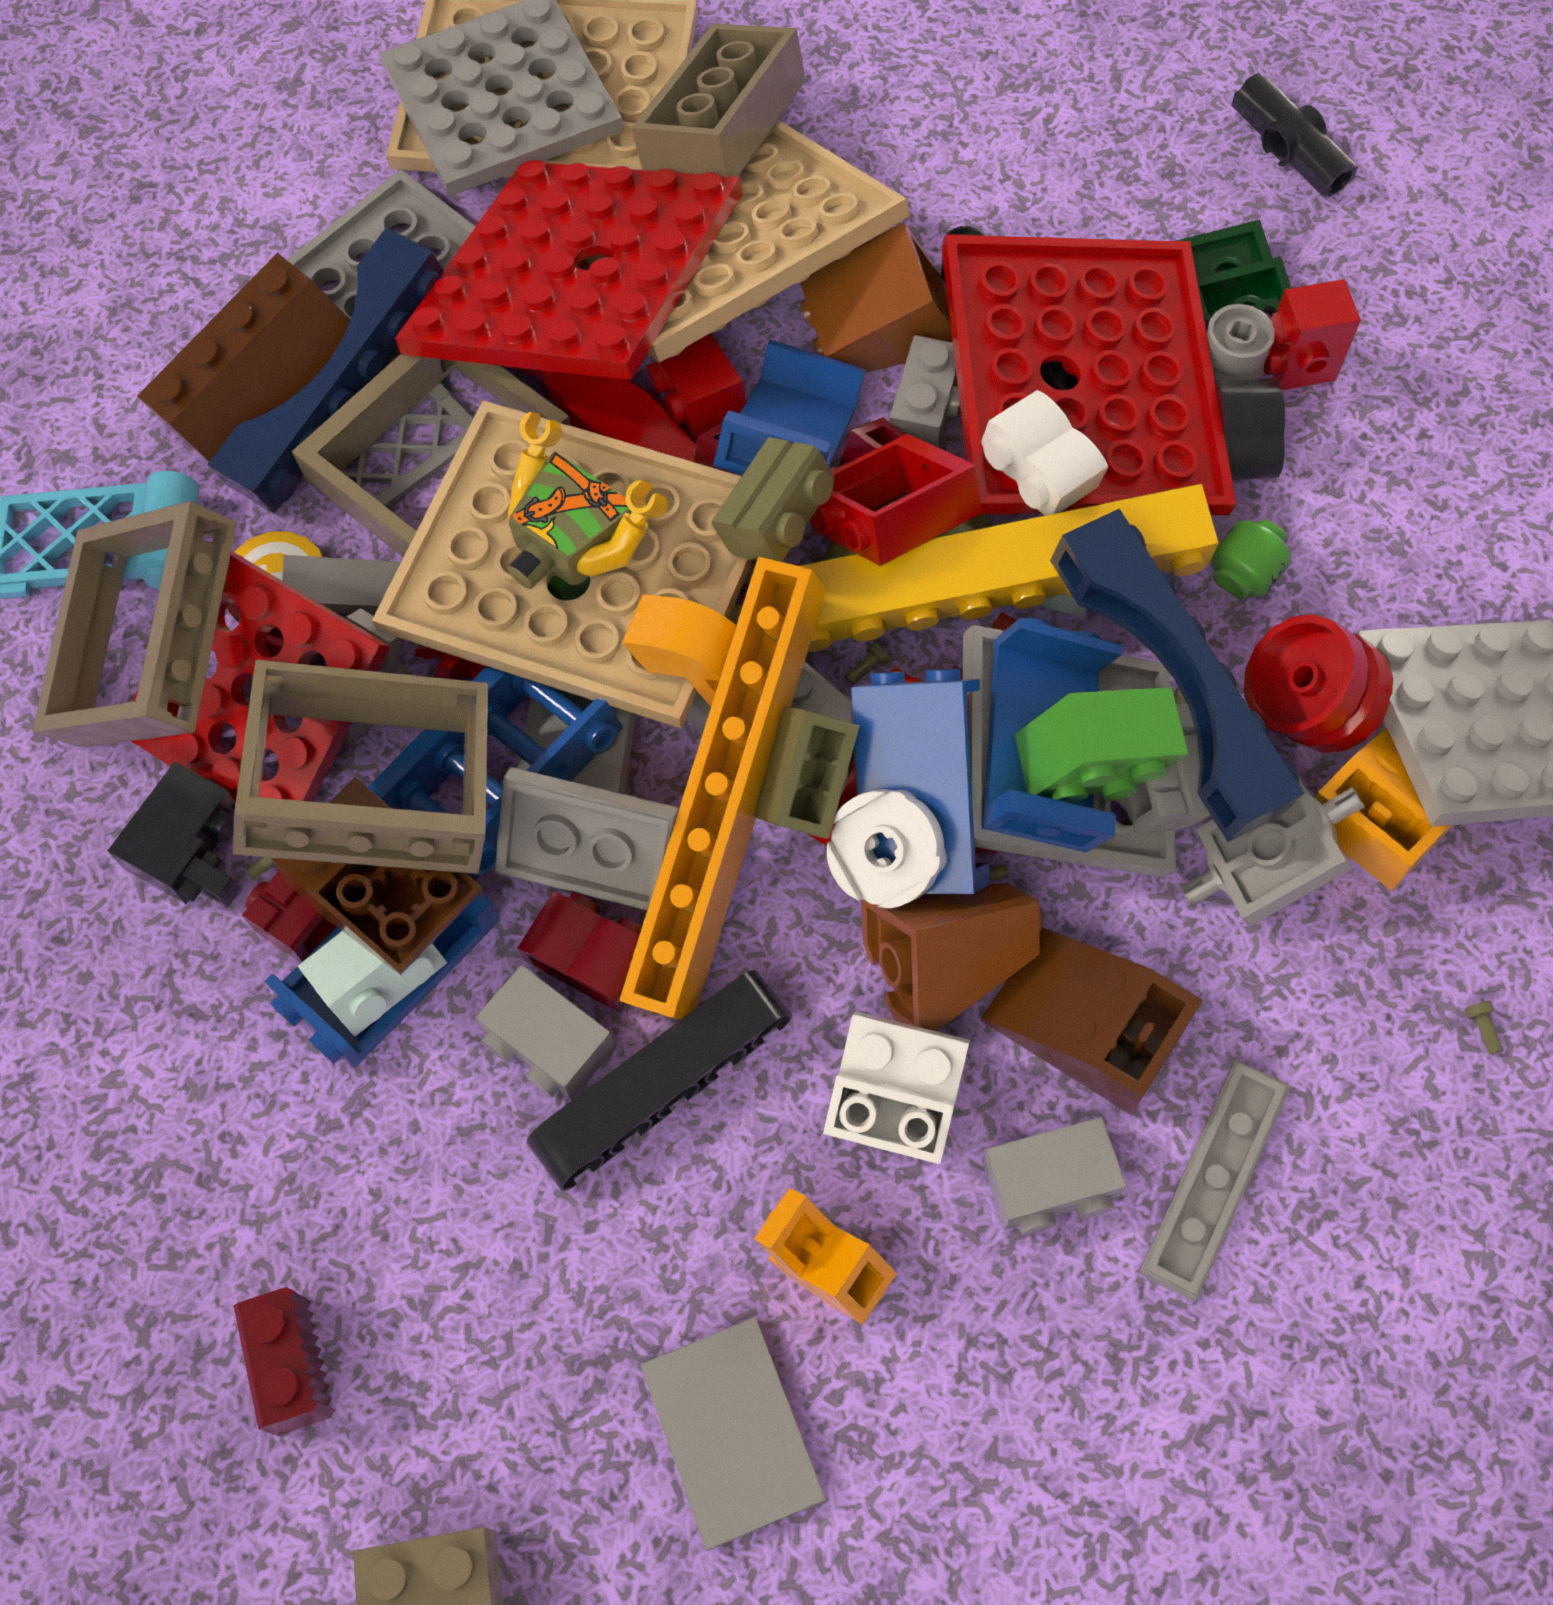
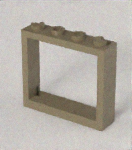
M400 354L298 445L292 453L307 482L400 556L404 557L416 530L347 477L342 471L455 368L511 409L525 413H539L542 418L555 420L571 426L569 416L501 366Z
M188 501L77 530L33 733L73 746L89 747L195 732L237 524L236 521L197 503ZM214 537V538H213V543H210V542L204 540V539H208V538ZM168 548L136 701L95 708L127 557ZM106 552L115 554L112 567L104 564ZM168 702L179 705L177 718L172 716L173 713L167 712Z
M255 660L234 811L233 855L479 874L486 828L488 683ZM270 714L465 733L462 815L259 797Z

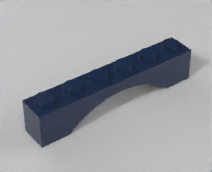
M388 227L384 229L357 265L358 288L354 311L345 335L329 362L308 385L288 401L262 416L238 424L208 463V466L228 487L273 514L284 501L293 495L297 483L303 477V473L292 451L385 368L386 363L398 348L395 337L426 294L433 288L434 284L443 278L441 274L444 270L433 251Z
M1119 508L1063 534L1050 562L1077 605L1106 617L1135 636L1159 659L1175 680L1183 698L1188 704L1198 739L1200 772L1197 794L1227 842L1285 813L1305 794L1299 786L1296 770L1289 761L1281 758L1268 738L1267 728L1263 719L1257 712L1250 710L1236 689L1237 686L1233 673L1224 663L1218 661L1206 642L1205 632L1201 624L1195 617L1188 615L1177 598L1170 576L1165 571L1159 570L1147 552L1145 540L1140 530L1135 525L1129 524Z

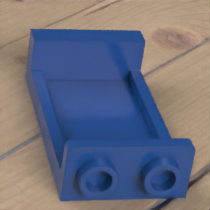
M480 893L432 943L446 960L447 964L356 1036L330 1010L298 966L282 981L273 973L264 981L276 994V997L269 1004L293 1027L301 1020L307 1023L316 1032L309 1041L333 1064L342 1056L356 1068L495 927L500 918L493 903ZM338 927L333 930L303 961L337 936L342 930Z

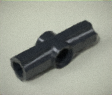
M1259 72L1246 79L1242 87L1234 94L1231 106L1261 135L1263 150L1266 153L1271 152L1280 160L1277 163L1279 166L1282 167L1290 164L1322 196L1331 197L1343 190L1354 179L1358 166L1326 136V124L1319 111L1311 105H1304L1298 108L1266 76H1262Z

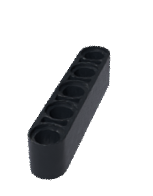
M756 970L748 971L545 1120L529 1135L527 1145L561 1191L569 1190L577 1185L574 1180L589 1168L592 1172L596 1171L625 1149L622 1144L636 1132L640 1136L645 1134L672 1113L670 1109L672 1105L683 1097L687 1101L719 1078L716 1073L729 1062L735 1066L765 1043L762 1037L776 1027L779 1031L784 1029L793 1015Z

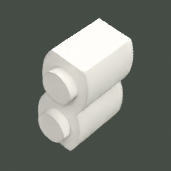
M1038 390L989 420L981 440L988 462L995 469L1002 470L1006 475L1016 480L1024 502L1031 508L1039 510L1045 516L1062 512L1096 489L1108 468L1106 460L1097 447L1084 434L1072 428L1060 407L1051 398Z

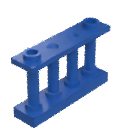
M488 666L473 680V682L488 683L487 737L492 734L528 763L530 767L526 771L572 781L597 754L604 752L612 744L616 734L623 728L606 700L596 698L583 710L556 688ZM527 696H531L569 726L547 749H544L506 718ZM424 729L368 788L392 809L448 813L429 796L451 774H454L463 781L465 733ZM488 773L486 774V801L491 807L486 811L485 840L479 874L466 873L474 881L481 875L489 872L496 863L503 786Z

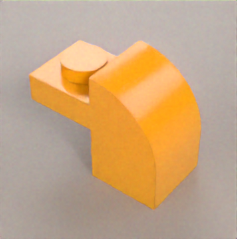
M643 594L622 643L648 673L686 677L708 705L712 706L737 625L713 609L693 601L676 597Z
M790 1187L776 1208L769 1214L766 1222L754 1238L770 1254L768 1260L779 1270L828 1305L861 1325H864L897 1275L870 1244L836 1227L807 1196Z

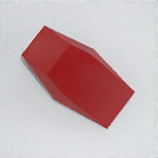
M556 372L544 380V389L550 401L569 416L572 427L693 462L696 443L680 424L677 425L659 398L634 381Z

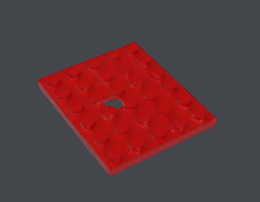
M530 160L521 164L442 272L441 276L443 278L434 284L433 288L426 294L395 337L401 355L632 380L743 195L740 177L729 176L726 178L714 172L699 175L678 173L670 169L650 171L630 169L626 166L608 168L587 166L583 163H573L570 165L544 163L540 160ZM596 254L609 256L594 261L590 265L589 270L577 267L583 259Z
M945 235L941 249L967 461L977 465L981 514H1042L1039 510L1031 508L1024 502L1016 480L1006 475L1002 470L995 469L988 462L981 443L989 420L1036 390L1047 395L1060 407L1072 428L1084 434L1097 447L1108 464V468L1099 486L1062 512L1202 484L1210 515L1229 516L1236 506V499L1190 241ZM1060 361L1068 373L1077 376L1078 383L1069 390L1054 389L1044 382L1040 369L1047 362Z

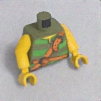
M529 412L524 415L520 422V433L523 439L530 444L528 449L521 450L508 508V523L515 544L521 552L507 566L509 573L522 586L527 589H533L549 570L570 585H579L589 576L595 577L624 567L629 563L649 528L646 523L648 517L658 518L667 511L668 501L666 496L655 493L650 498L648 504L645 505V499L652 490V483L643 480L634 481L628 487L624 497L554 451L548 457L544 454L545 449L558 443L562 434L561 427L557 421L549 419L546 423L544 434L539 438L537 427L541 419L540 414Z

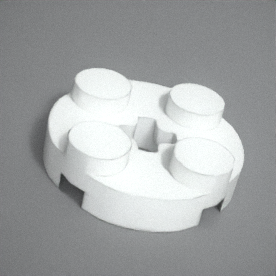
M879 789L852 798L836 813L831 841L827 842L826 856L828 865L838 885L856 900L860 901L863 899L871 904L879 905L877 907L894 908L917 899L930 889L938 873L944 869L947 863L943 833L936 817L922 801L918 800L913 793L907 790ZM880 832L887 839L893 838L897 844V849L894 851L896 859L893 863L887 857L877 859L874 855L873 849L879 845L876 835Z

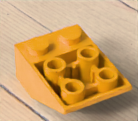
M1386 727L1360 749L1323 786L1315 799L1323 805L1347 791L1350 787L1354 788L1365 808L1334 824L1337 829L1338 844L1346 855L1390 891H1393L1454 825L1431 827Z

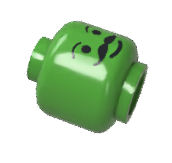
M1265 519L1259 523L1250 520L1237 522L1217 546L1211 559V565L1215 571L1212 574L1215 583L1240 600H1246L1249 596L1263 597L1271 590L1291 563V552L1285 543L1287 539L1285 532L1275 523Z

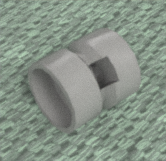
M1244 304L1227 305L1215 312L1209 321L1206 331L1214 380L1260 379L1265 360L1269 356L1274 342L1275 330L1272 321L1264 312L1253 306Z

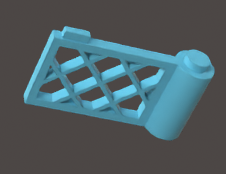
M159 471L148 476L146 483L1 496L0 598L27 597L31 594V588L65 586L69 567L54 569L50 564L74 545L77 530L95 526L99 521L102 523L111 522L106 515L122 502L133 501L132 512L126 517L188 501L198 504V483L192 477L183 473ZM85 506L89 511L67 530L57 521L72 507ZM15 510H37L41 514L19 534L12 529ZM53 525L62 535L38 554L29 543ZM23 548L34 557L18 573L4 574L6 562ZM168 548L127 557L122 581L143 579L148 586L160 589Z

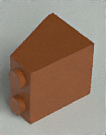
M905 222L853 249L846 257L827 264L800 283L805 299L800 301L801 310L808 324L816 329L818 338L812 341L816 354L866 369V372L905 364L914 335L953 343L947 291L942 277Z

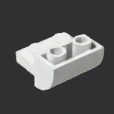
M855 1011L852 1015L840 1070L836 1076L823 1134L941 1164L970 1040Z

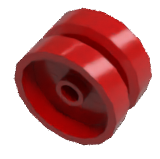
M1308 614L1290 617L1272 627L1256 644L1245 667L1243 692L1249 709L1260 715L1266 728L1321 753L1343 752L1364 742L1381 725L1388 711L1390 697L1393 693L1394 678L1387 657L1371 642L1351 633L1347 628L1331 619Z

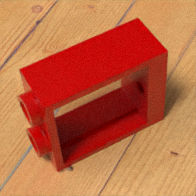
M907 433L832 470L831 472L836 480L833 484L831 496L826 503L818 507L810 522L814 531L878 566H882L981 514L977 465ZM904 493L909 494L875 512L872 511V509Z

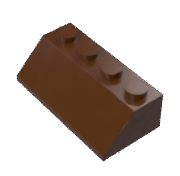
M277 252L137 397L169 429L209 463L238 424L262 416L285 403L313 380L329 362L339 346L350 319L309 277Z

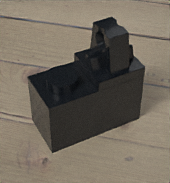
M174 761L107 851L126 871L184 904H187L189 900L194 902L201 893L228 908L241 890L230 876L218 870L223 861L213 853L218 843H225L233 836L236 801L228 790Z

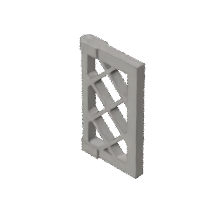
M439 383L396 422L400 423L397 444H371L360 454L357 472L342 473L361 488L363 487V482L391 483L389 487L374 497L388 508L453 460L473 417ZM430 398L438 405L437 415L409 414ZM435 424L433 445L405 444L407 425ZM442 425H458L464 431L445 446H440ZM368 452L396 453L393 474L365 473ZM403 453L431 454L429 458L407 474L400 475Z

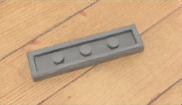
M1235 1059L1138 1274L1194 1303L1198 1300L1291 1087L1290 1085Z

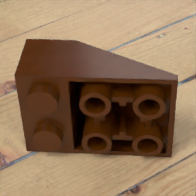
M356 777L329 802L332 804L391 808ZM271 858L285 883L321 915L399 975L483 891V887L463 872Z
M1042 927L1040 931V955L1006 980L982 1016L981 1021L1128 1114L1133 1115L1200 1006L1202 999L1151 968Z

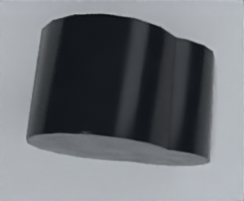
M1275 378L1215 381L1232 480L1278 478L1282 473L1285 456V404L1279 382Z

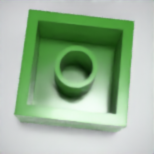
M1172 687L1069 693L1014 734L1027 793L1067 803L1084 800L1089 794H1102L1105 801L1130 797L1138 792L1137 785L1166 776L1168 774V766L1189 754Z

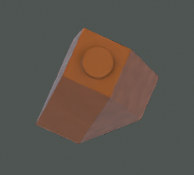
M1009 883L990 884V886L974 894H923L913 901L894 908L877 907L879 905L861 900L863 945L871 965L880 963L885 980L894 988V991L887 992L884 998L892 1018L900 1023L937 1032L1040 955V931L1043 927V916L1039 907V901Z

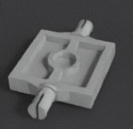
M1298 776L1299 786L1305 794L1285 813L1234 840L1227 842L1213 819L1196 828L1207 850L1209 871L1180 886L1187 901L1194 907L1197 903L1222 890L1231 897L1242 920L1251 927L1353 869L1338 844L1337 829L1334 824L1365 808L1354 788L1350 787L1347 791L1322 805L1310 795L1304 782Z

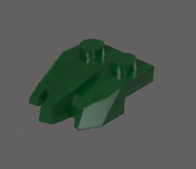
M1260 219L1176 240L1190 241L1203 317L1208 324L1216 311L1227 305L1234 304L1253 306L1272 316L1278 310L1284 290L1291 289L1281 256L1272 257Z

